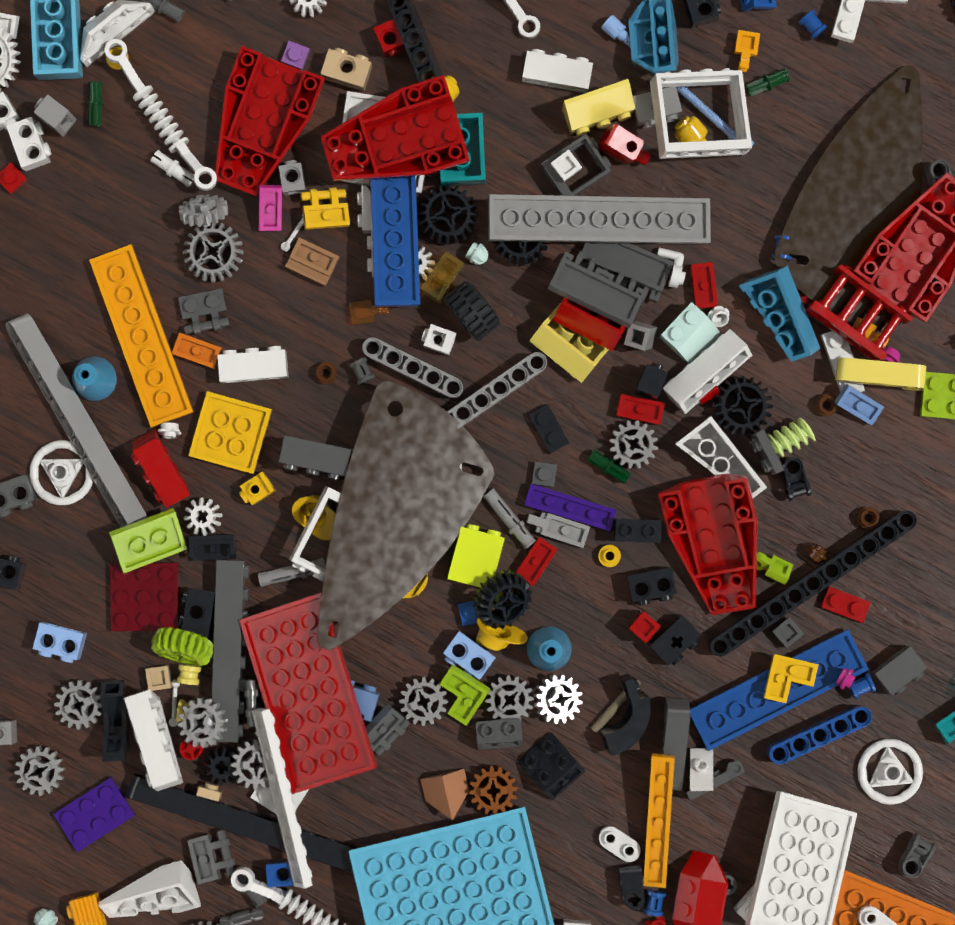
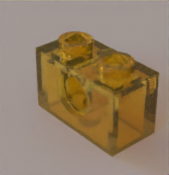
M445 251L422 285L421 292L441 303L465 267L464 263Z

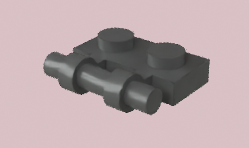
M222 288L178 297L182 319H192L191 325L184 326L186 335L192 333L198 335L202 334V331L211 329L217 331L222 330V327L230 326L228 317H219L220 312L227 311ZM212 315V320L200 323L199 317Z
M256 678L245 680V715L248 727L255 726L252 711L262 708L257 704V697H261L259 684H256Z
M389 704L365 727L372 750L379 756L385 750L388 751L392 747V742L399 735L402 736L406 732L405 729L411 723Z
M225 830L216 832L217 842L212 841L211 834L187 840L198 885L221 879L220 869L225 868L227 877L232 876L235 871L234 865L236 864L234 858L232 859L229 849L231 844L229 838L227 839ZM220 848L222 862L217 861L215 849Z

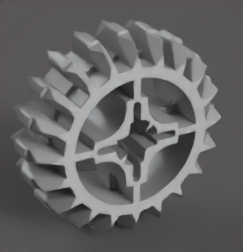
M214 222L211 223L210 229H208V226L204 227L202 225L203 231L195 227L194 230L197 235L188 234L192 242H184L185 246L190 247V249L183 250L184 255H190V257L184 259L185 263H192L188 270L194 271L197 269L194 273V276L197 278L203 273L202 280L205 282L208 280L209 275L211 276L212 283L216 282V276H219V279L224 281V273L231 278L233 275L229 270L231 268L235 271L239 270L234 263L243 262L241 258L237 257V255L244 254L243 250L237 249L243 243L241 241L234 242L238 239L239 235L234 233L230 236L233 229L228 227L224 231L225 225L223 223H220L218 229H216V223ZM219 235L226 239L212 243L208 240L207 236ZM201 241L204 245V252L200 255L199 259H196V249ZM207 244H209L211 248H214L215 250L219 249V251H216L218 253L217 256L220 259L219 261L213 255L208 256V253H210V248L207 246ZM230 245L231 256L228 262L225 263L222 254L227 249L226 247ZM211 261L216 262L220 266L219 269L215 270L201 267L202 264H207Z

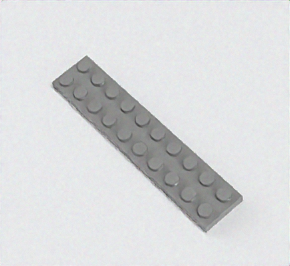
M489 194L488 241L710 244V198Z

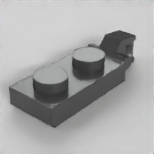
M739 760L728 763L723 773L720 770L713 772V789L745 772ZM689 785V790L685 794L689 800H693L708 791H690Z

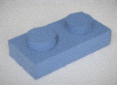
M847 383L834 401L838 406L870 425L874 424L884 409L883 405Z

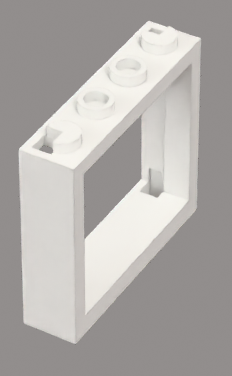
M725 68L721 71H713L712 69H703L699 72L681 70L678 73H670L669 71L656 73L650 80L660 159L746 155L751 150L752 142L742 70ZM730 85L737 140L669 143L662 87Z
M325 486L289 558L294 562L293 567L303 572L307 568L314 572L313 577L324 581L325 569L300 557L328 499L331 498L339 502L341 493Z

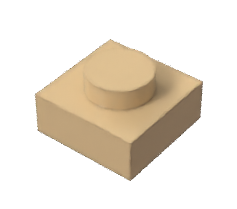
M169 665L145 669L148 690L172 688Z
M206 782L205 785L201 784L199 786L197 796L219 801L223 790L218 789L219 785Z

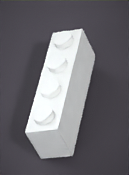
M729 329L725 334L719 336L717 341L709 348L703 350L700 356L692 363L686 365L683 371L675 378L670 379L663 389L669 399L686 414L714 386L721 384L753 355L747 344Z

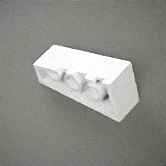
M712 416L676 443L678 447L714 475L729 473L747 476L752 498L767 488Z
M147 690L124 698L134 728V736L141 750L140 758L148 772L146 780L149 787L152 786L156 791H160L183 783L160 697L153 691Z

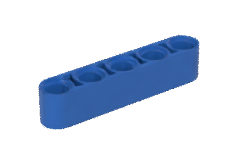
M860 705L848 708L770 744L767 748V757L776 764L787 763L866 727L872 721V714L869 709ZM859 710H863L865 713V718L861 722L855 720V714ZM842 719L845 726L843 730L836 731L834 727L835 722ZM817 729H823V739L815 740L814 732ZM797 738H802L804 746L799 750H795L793 746L794 741ZM782 748L783 756L780 759H774V749Z

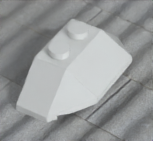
M117 0L115 3L110 2L103 9L104 12L99 16L91 17L83 28L80 60L88 67L105 53V45L109 40L123 39L155 13L153 6L146 2Z

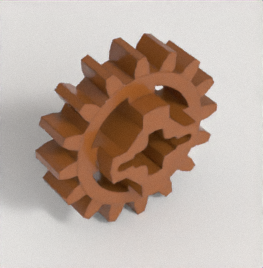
M490 765V771H486L484 767L481 768V775L474 774L477 780L470 781V785L474 786V789L469 790V794H475V797L471 799L472 803L478 801L477 809L480 810L484 807L485 814H488L489 810H493V813L497 814L498 809L506 812V805L509 807L513 806L510 800L517 799L513 791L518 790V786H512V783L516 781L515 777L509 779L510 771L502 773V766H499L498 770H494L493 765ZM496 775L502 777L507 784H501L497 781ZM488 776L489 781L484 786L479 787L480 782ZM492 780H494L495 787L500 789V791H496L495 800H493L491 792H487L488 789H491ZM507 793H508V796L506 797V799H505L502 803L499 804V803H498L499 798H500L503 794H507ZM480 796H486L490 800L491 805L485 803Z

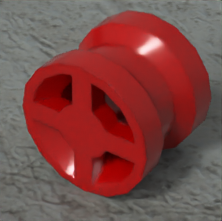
M185 740L182 741L179 747L180 754L187 760L198 758L204 750L201 744L194 747L193 741L186 742Z

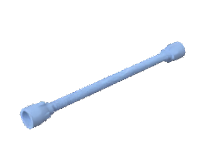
M611 15L602 25L601 29L614 40L617 38L620 41H624L631 49L630 36L624 30L626 27L614 15ZM676 87L677 91L689 102H692L691 104H694L693 106H696L712 123H715L714 125H717L728 136L729 140H737L736 130L729 128L728 124H725L709 107H706L707 105H704L687 87Z

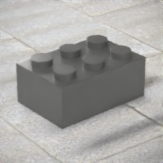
M284 435L279 462L284 464L283 468L298 471L300 467L306 469L305 473L320 476L321 472L328 473V478L342 481L343 477L346 476L353 451Z

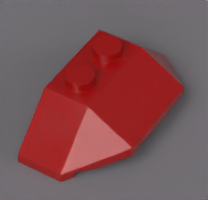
M694 850L680 873L672 918L674 925H722L729 883L718 863L716 855Z

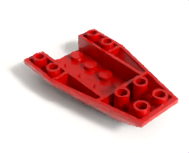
M241 45L225 87L215 170L217 181L257 196L259 194V185L266 184L309 122L326 78L270 59L260 52Z
M444 75L400 88L321 136L334 181L428 175L470 161Z
M945 173L878 233L853 270L856 276L895 305L903 306L909 311L910 316L923 322L928 321L951 287L955 277V178L948 173Z
M727 473L684 481L659 492L658 495L668 535L711 615L756 608L758 518L748 477Z

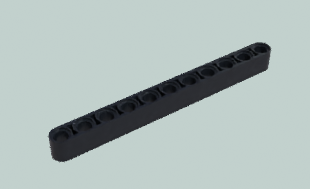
M909 510L895 513L712 637L708 643L709 651L718 657L729 654L912 530L917 523L916 515ZM904 514L910 519L909 525L906 527L900 523V518ZM884 527H888L891 530V536L887 540L881 535ZM867 539L873 544L872 550L869 552L863 549V542ZM847 552H851L854 555V561L850 565L844 560ZM830 564L836 569V573L832 577L826 574V567ZM810 577H814L817 580V587L813 590L807 586V581ZM793 589L799 594L796 602H791L788 598L789 592ZM774 602L780 605V612L776 615L770 612V605ZM754 615H759L762 619L759 627H753L751 624V619ZM737 627L743 630V637L739 640H735L732 636L733 630ZM718 640H722L725 644L722 652L714 650V643Z
M133 774L126 793V796L130 799L285 850L278 820L221 801L197 796V793L176 786L156 791L152 786L149 787L145 776ZM301 828L300 836L302 844L307 851V858L353 872L349 851L359 847Z

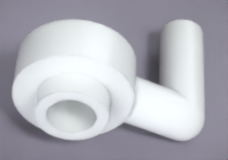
M659 247L658 256L674 260L668 287L677 289L678 285H683L686 272H682L684 255L680 252Z

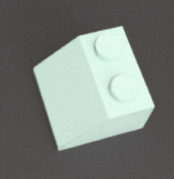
M691 302L659 338L689 364L699 357L703 350L715 343L722 334L712 321Z

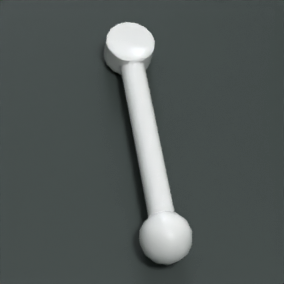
M303 214L302 219L288 240L281 244L283 251L286 252L290 249V243L304 224Z
M176 679L171 682L173 698L172 718L169 720V725L172 727L178 724L176 721L177 688L180 686V683H177Z

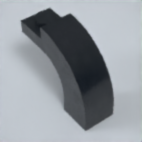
M629 674L620 676L627 698V709L624 716L616 724L600 730L605 749L611 756L631 748L644 734L650 719L651 707L649 696L641 691L637 679H633Z
M125 680L102 681L100 700L104 719V738L101 755L103 762L126 761V752L129 750L130 724L128 709L124 700L127 697Z

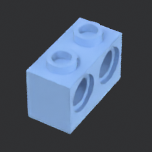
M40 622L33 649L39 650V655L51 657L54 654L60 656L61 661L73 663V660L81 658L87 633ZM46 634H50L54 640L50 647L44 644V636ZM67 640H72L75 643V650L73 652L66 650L65 644Z
M458 631L443 652L446 655L444 660L451 665H460L465 669L464 672L479 680L496 658L460 631ZM462 644L466 649L465 654L460 657L455 656L452 652L454 645ZM475 657L481 658L484 662L483 667L479 670L473 669L470 664L471 660Z

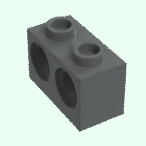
M24 474L0 483V495H3L5 498V504L0 507V518L11 515V510L20 508V510H25L33 507L32 502L38 501L29 475ZM24 487L27 494L24 499L20 500L17 497V491L19 488Z

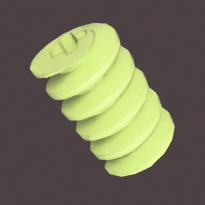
M801 417L797 419V425L793 421L790 422L789 429L785 425L782 426L781 433L777 429L774 430L773 437L769 433L766 434L774 451L782 458L785 457V449L791 454L793 453V445L799 450L801 449V441L806 446L809 445V437L814 442L816 441L810 426Z

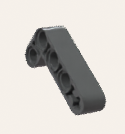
M666 697L661 754L675 755L673 790L681 791L690 723V705L688 699Z

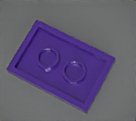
M111 777L53 815L75 850L79 852L136 814L113 777Z

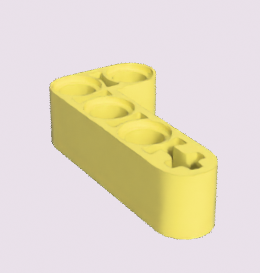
M838 358L836 381L902 387L904 390L923 391L927 366L855 358Z

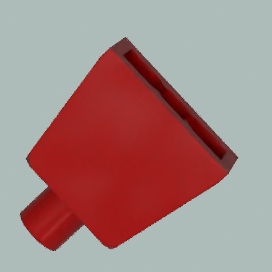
M616 123L606 128L598 143L600 150L626 164L636 160L645 166L651 157V153L642 149L644 145L642 139Z

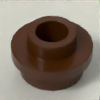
M321 362L315 368V378L322 384H330L336 379L337 370L332 363ZM324 369H328L330 371V375L328 377L322 376V371Z
M830 394L818 397L815 403L817 412L822 416L833 415L838 409V405L834 403L836 398ZM824 401L830 403L828 410L823 408Z
M864 507L858 512L857 521L862 528L873 529L878 525L880 515L875 508ZM866 514L871 515L872 520L870 522L865 521L864 516Z
M810 543L807 554L818 563H821L823 560L826 561L828 558L826 556L827 550L818 543L816 545Z

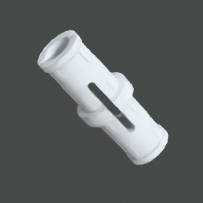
M157 150L154 155L159 157L161 161L152 156L151 162L165 170L169 177L173 176L185 184V186H190L192 182L186 179L185 176L194 180L195 174L180 166V162L177 160L173 161L160 150Z

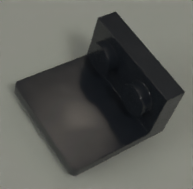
M552 732L518 761L552 801L586 771Z

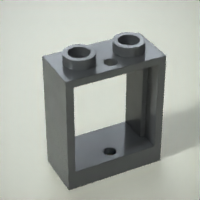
M587 134L541 163V169L560 196H578L610 175L611 170L609 168L612 166L605 155L601 157L597 151L599 149L597 142L593 137L589 138ZM584 146L601 172L573 191H570L566 183L550 164L568 149L573 153Z

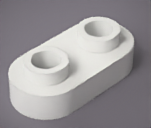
M606 826L601 829L599 841L605 849L626 862H633L639 857L641 852L640 846L633 838L614 826ZM612 834L615 839L612 842H608L606 837ZM632 847L633 853L628 855L625 853V849Z
M871 905L862 907L858 913V920L861 925H897L884 913ZM870 914L874 915L872 922L867 921V917Z

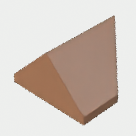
M464 768L420 779L425 801L452 821L469 792Z

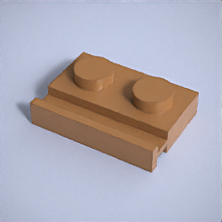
M299 237L285 267L326 286L340 257Z

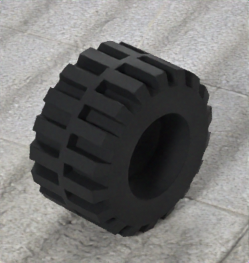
M465 280L444 297L447 307L473 339L477 341L482 340L500 325L499 317L470 282Z

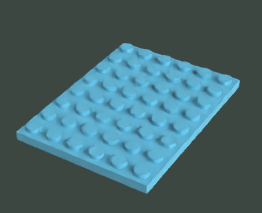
M525 807L349 851L366 925H554Z

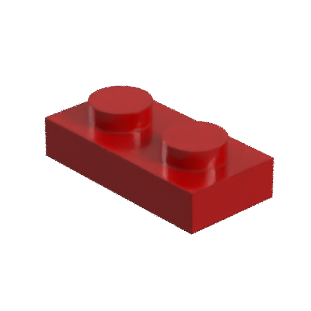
M713 262L691 264L695 305L699 309L718 306Z
M620 394L616 416L661 425L665 403Z
M539 537L516 572L521 574L534 587L558 549Z
M828 586L820 607L864 623L871 602Z

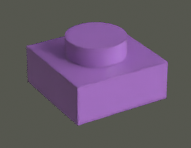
M288 41L281 63L303 71L310 48Z

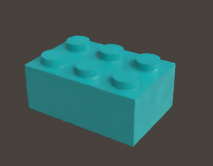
M457 114L470 161L441 170V186H447V184L451 186L485 184L483 114Z

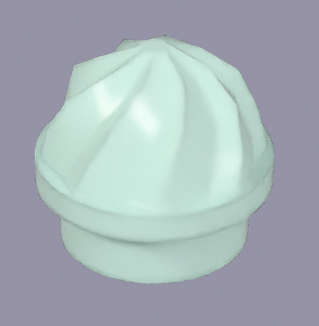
M474 242L465 257L470 260L471 264L480 265L488 260V251L483 244Z
M43 908L37 911L34 916L35 925H56L58 921L55 912Z

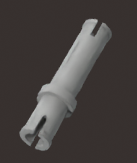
M492 489L483 497L510 529L508 532L511 535L514 534L524 549H527L537 541L525 528V523L516 517L495 489Z
M324 557L310 561L324 569L326 568ZM287 566L258 573L260 586L264 587L295 578H308V575H312L314 572L307 568L303 572L293 566Z

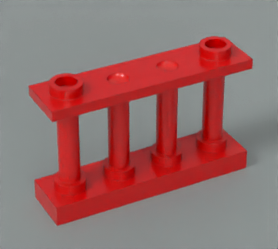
M841 264L833 270L839 277L823 300L811 302L805 311L871 360L883 361L888 354L883 350V345L899 322L906 324L913 317L909 315V311L901 305H895L856 276L851 267ZM848 282L857 290L841 313L835 315L829 310V305L844 284ZM865 295L875 304L858 328H853L847 324V319ZM883 308L893 317L876 341L871 342L865 337V332Z

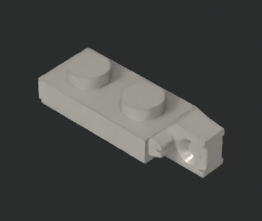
M543 512L540 517L529 514L526 523L537 526L536 532H539L541 535L584 548L590 526Z

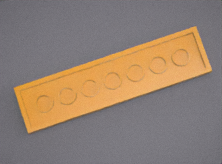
M128 245L90 259V264L150 427L153 428L161 425V423L193 413V408L133 245Z

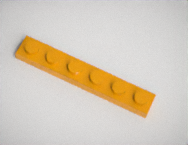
M652 754L643 886L666 888L675 755Z

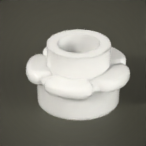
M716 306L709 311L708 318L716 327H723L729 321V311L727 308H723V306Z

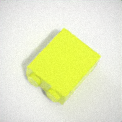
M466 524V528L461 526L447 579L481 588L480 583H485L487 577H493L494 572L497 570L505 539L500 537L501 532L488 529V532L484 533L479 531V526Z

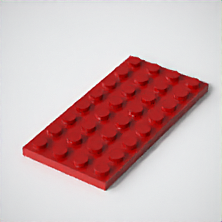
M322 592L239 620L265 708L270 709L274 716V729L280 740L279 750L285 761L284 770L290 782L292 794L378 768L341 646L326 650L318 643L317 636ZM331 622L327 636L336 638L337 633L333 622Z

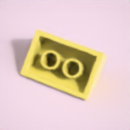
M626 79L565 100L562 111L570 134L583 135L589 132V128L597 126L599 129L610 125L612 120L619 119V121H624L631 118V114L635 111V105L629 80Z
M560 303L530 339V342L582 383L609 349L553 321L561 305Z

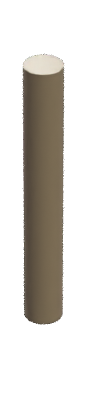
M624 690L591 726L595 733H598L626 702L627 698Z

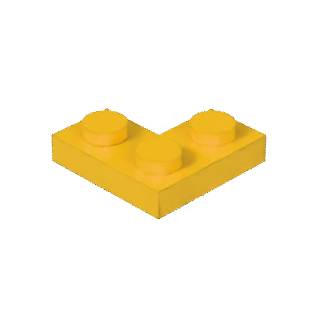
M773 654L763 698L787 703L791 681L814 687L818 664Z

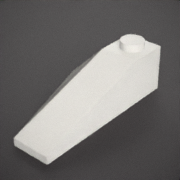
M177 861L160 866L98 903V906L109 918L136 916L138 912L143 911L151 912V915L159 914V910L172 909V913H180L201 907V902L191 871L182 861Z

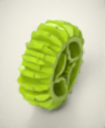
M164 627L157 629L152 640V649L156 654L178 663L202 666L207 665L210 658H212L214 646L212 642L194 632Z

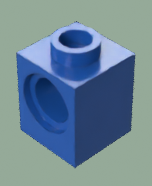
M288 860L267 862V887L294 885ZM286 868L289 871V877L286 879L280 878L277 873L278 869Z

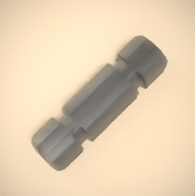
M262 907L252 908V911L245 910L232 914L231 917L229 915L221 917L219 921L220 925H243L251 923L252 920L258 921L263 919L264 912Z

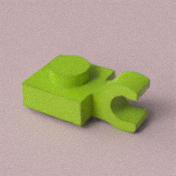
M757 552V571L766 570V576L786 584L794 564L775 555L769 558L765 554Z

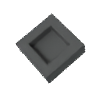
M535 462L532 484L554 487L557 465Z
M787 617L772 630V633L787 649L804 635L790 617Z

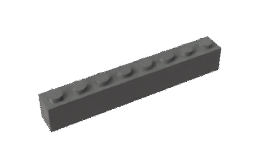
M216 560L212 705L220 703L218 710H225L226 712L222 715V718L228 719V722L223 723L227 731L220 732L223 738L221 740L215 739L216 742H239L240 737H244V723L240 722L241 714L245 713V701H241V692L245 690L246 678H242V669H246L247 657L243 656V647L247 645L239 620L248 617V611L244 610L245 601L248 602L249 588H245V579H249L250 567L246 565V561Z

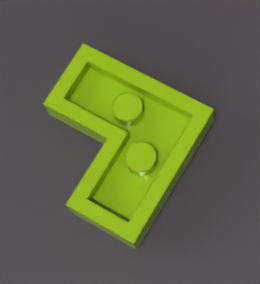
M453 664L439 684L458 696L447 714L464 725L468 724L491 689Z

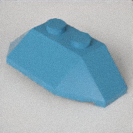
M643 0L629 19L632 62L653 74L677 70L679 55L672 0Z

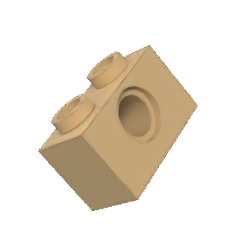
M340 48L328 49L321 76L326 78L325 80L364 92L372 69V63L368 61L369 58L356 54V57L347 55L348 52ZM344 64H351L353 66V70L349 73L342 72L341 68Z

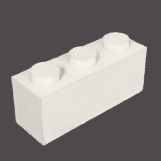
M532 49V52L527 51L522 82L588 93L593 63L583 57H576L575 60L567 58L565 54L554 53L553 56L545 54L543 50Z
M281 346L267 347L268 351H259V348H247L245 353H236V350H224L222 355H217L219 382L234 383L289 378L287 351L285 349L281 350Z

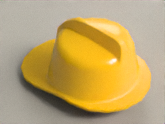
M306 496L294 502L292 515L303 527L306 526L320 496ZM328 502L312 531L314 536L322 540L331 539L336 515L330 509Z
M479 618L477 619V624L480 628L476 637L478 645L489 650L499 651L506 648L509 643L523 644L527 642L528 637L526 633L513 625L511 627L506 625L504 629L499 627L494 629L485 625Z

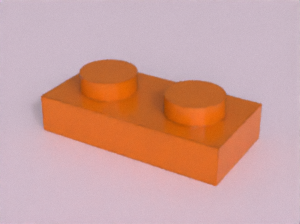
M179 333L172 354L215 369L218 362L217 355H220L222 348Z

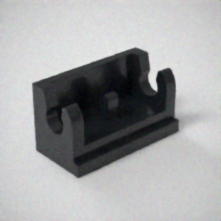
M236 534L188 536L191 561L237 559Z

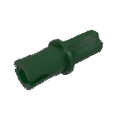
M785 68L770 75L764 74L762 78L746 84V92L752 97L766 90L772 91L773 87L789 82L790 76Z
M90 81L88 82L89 101L86 102V105L89 106L88 124L92 127H99L102 125V106H104V102H102L103 83Z
M594 450L587 462L602 470L604 475L607 473L623 484L627 482L631 475L628 471L615 464L614 459L610 460L597 450Z

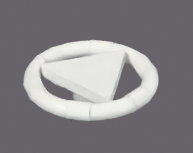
M53 441L41 447L33 457L30 465V481L33 489L41 499L50 504H73L89 492L93 479L86 469V479L81 489L65 497L84 463L81 459L42 460L45 455L60 448L69 449L78 454L71 441ZM40 463L60 497L47 492L39 482Z
M883 739L873 743L862 754L857 769L858 780L863 791L871 799L888 805L899 804L911 798L919 789L923 778V767L919 755L909 744L897 739ZM890 747H895L909 755L914 768L913 780ZM885 748L870 783H868L867 762L873 754ZM911 784L908 789L897 796H885L872 789V787Z

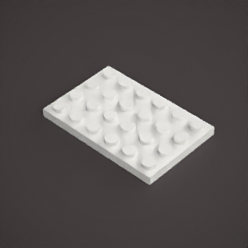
M776 791L745 925H832L857 813Z

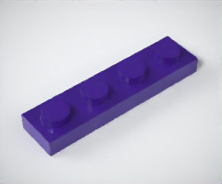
M530 484L524 504L528 507L607 531L611 530L617 511L613 508L534 484Z

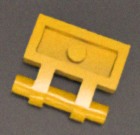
M335 187L324 191L309 189V192H301V201L310 200L311 203L310 206H303L302 208L305 230L349 227L348 203H339L338 198H346V190H337ZM329 199L331 204L319 205V200Z

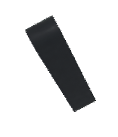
M388 0L389 8L418 81L422 82L429 80L433 76L435 78L443 75L414 2L412 0ZM427 57L425 62L421 64V61Z

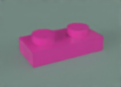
M259 185L258 229L259 231H281L282 185Z

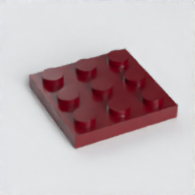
M150 563L127 573L122 572L120 564H110L111 631H157V629L164 627L180 629L179 563Z

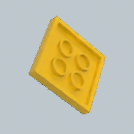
M207 391L188 456L254 474L272 409Z

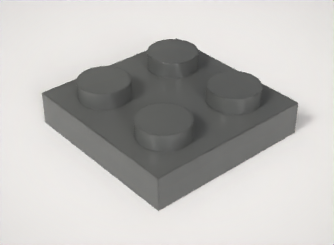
M764 429L750 435L752 440L749 443L753 451L759 453L762 459L759 463L765 473L768 472L769 475L783 471L784 468Z

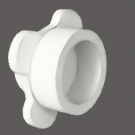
M161 423V429H158L159 435H163V438L175 439L176 435H181L179 424Z

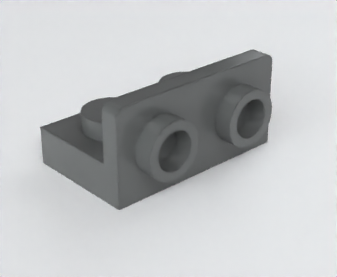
M520 718L476 722L478 751L523 747Z

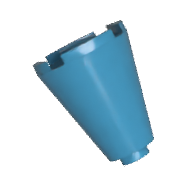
M93 356L81 360L72 373V384L79 396L90 401H98L109 397L117 383V376L113 365L101 357Z
M556 627L540 628L528 640V658L540 670L556 671L562 668L571 656L572 647L568 636ZM549 647H554L555 653L553 655L547 654Z

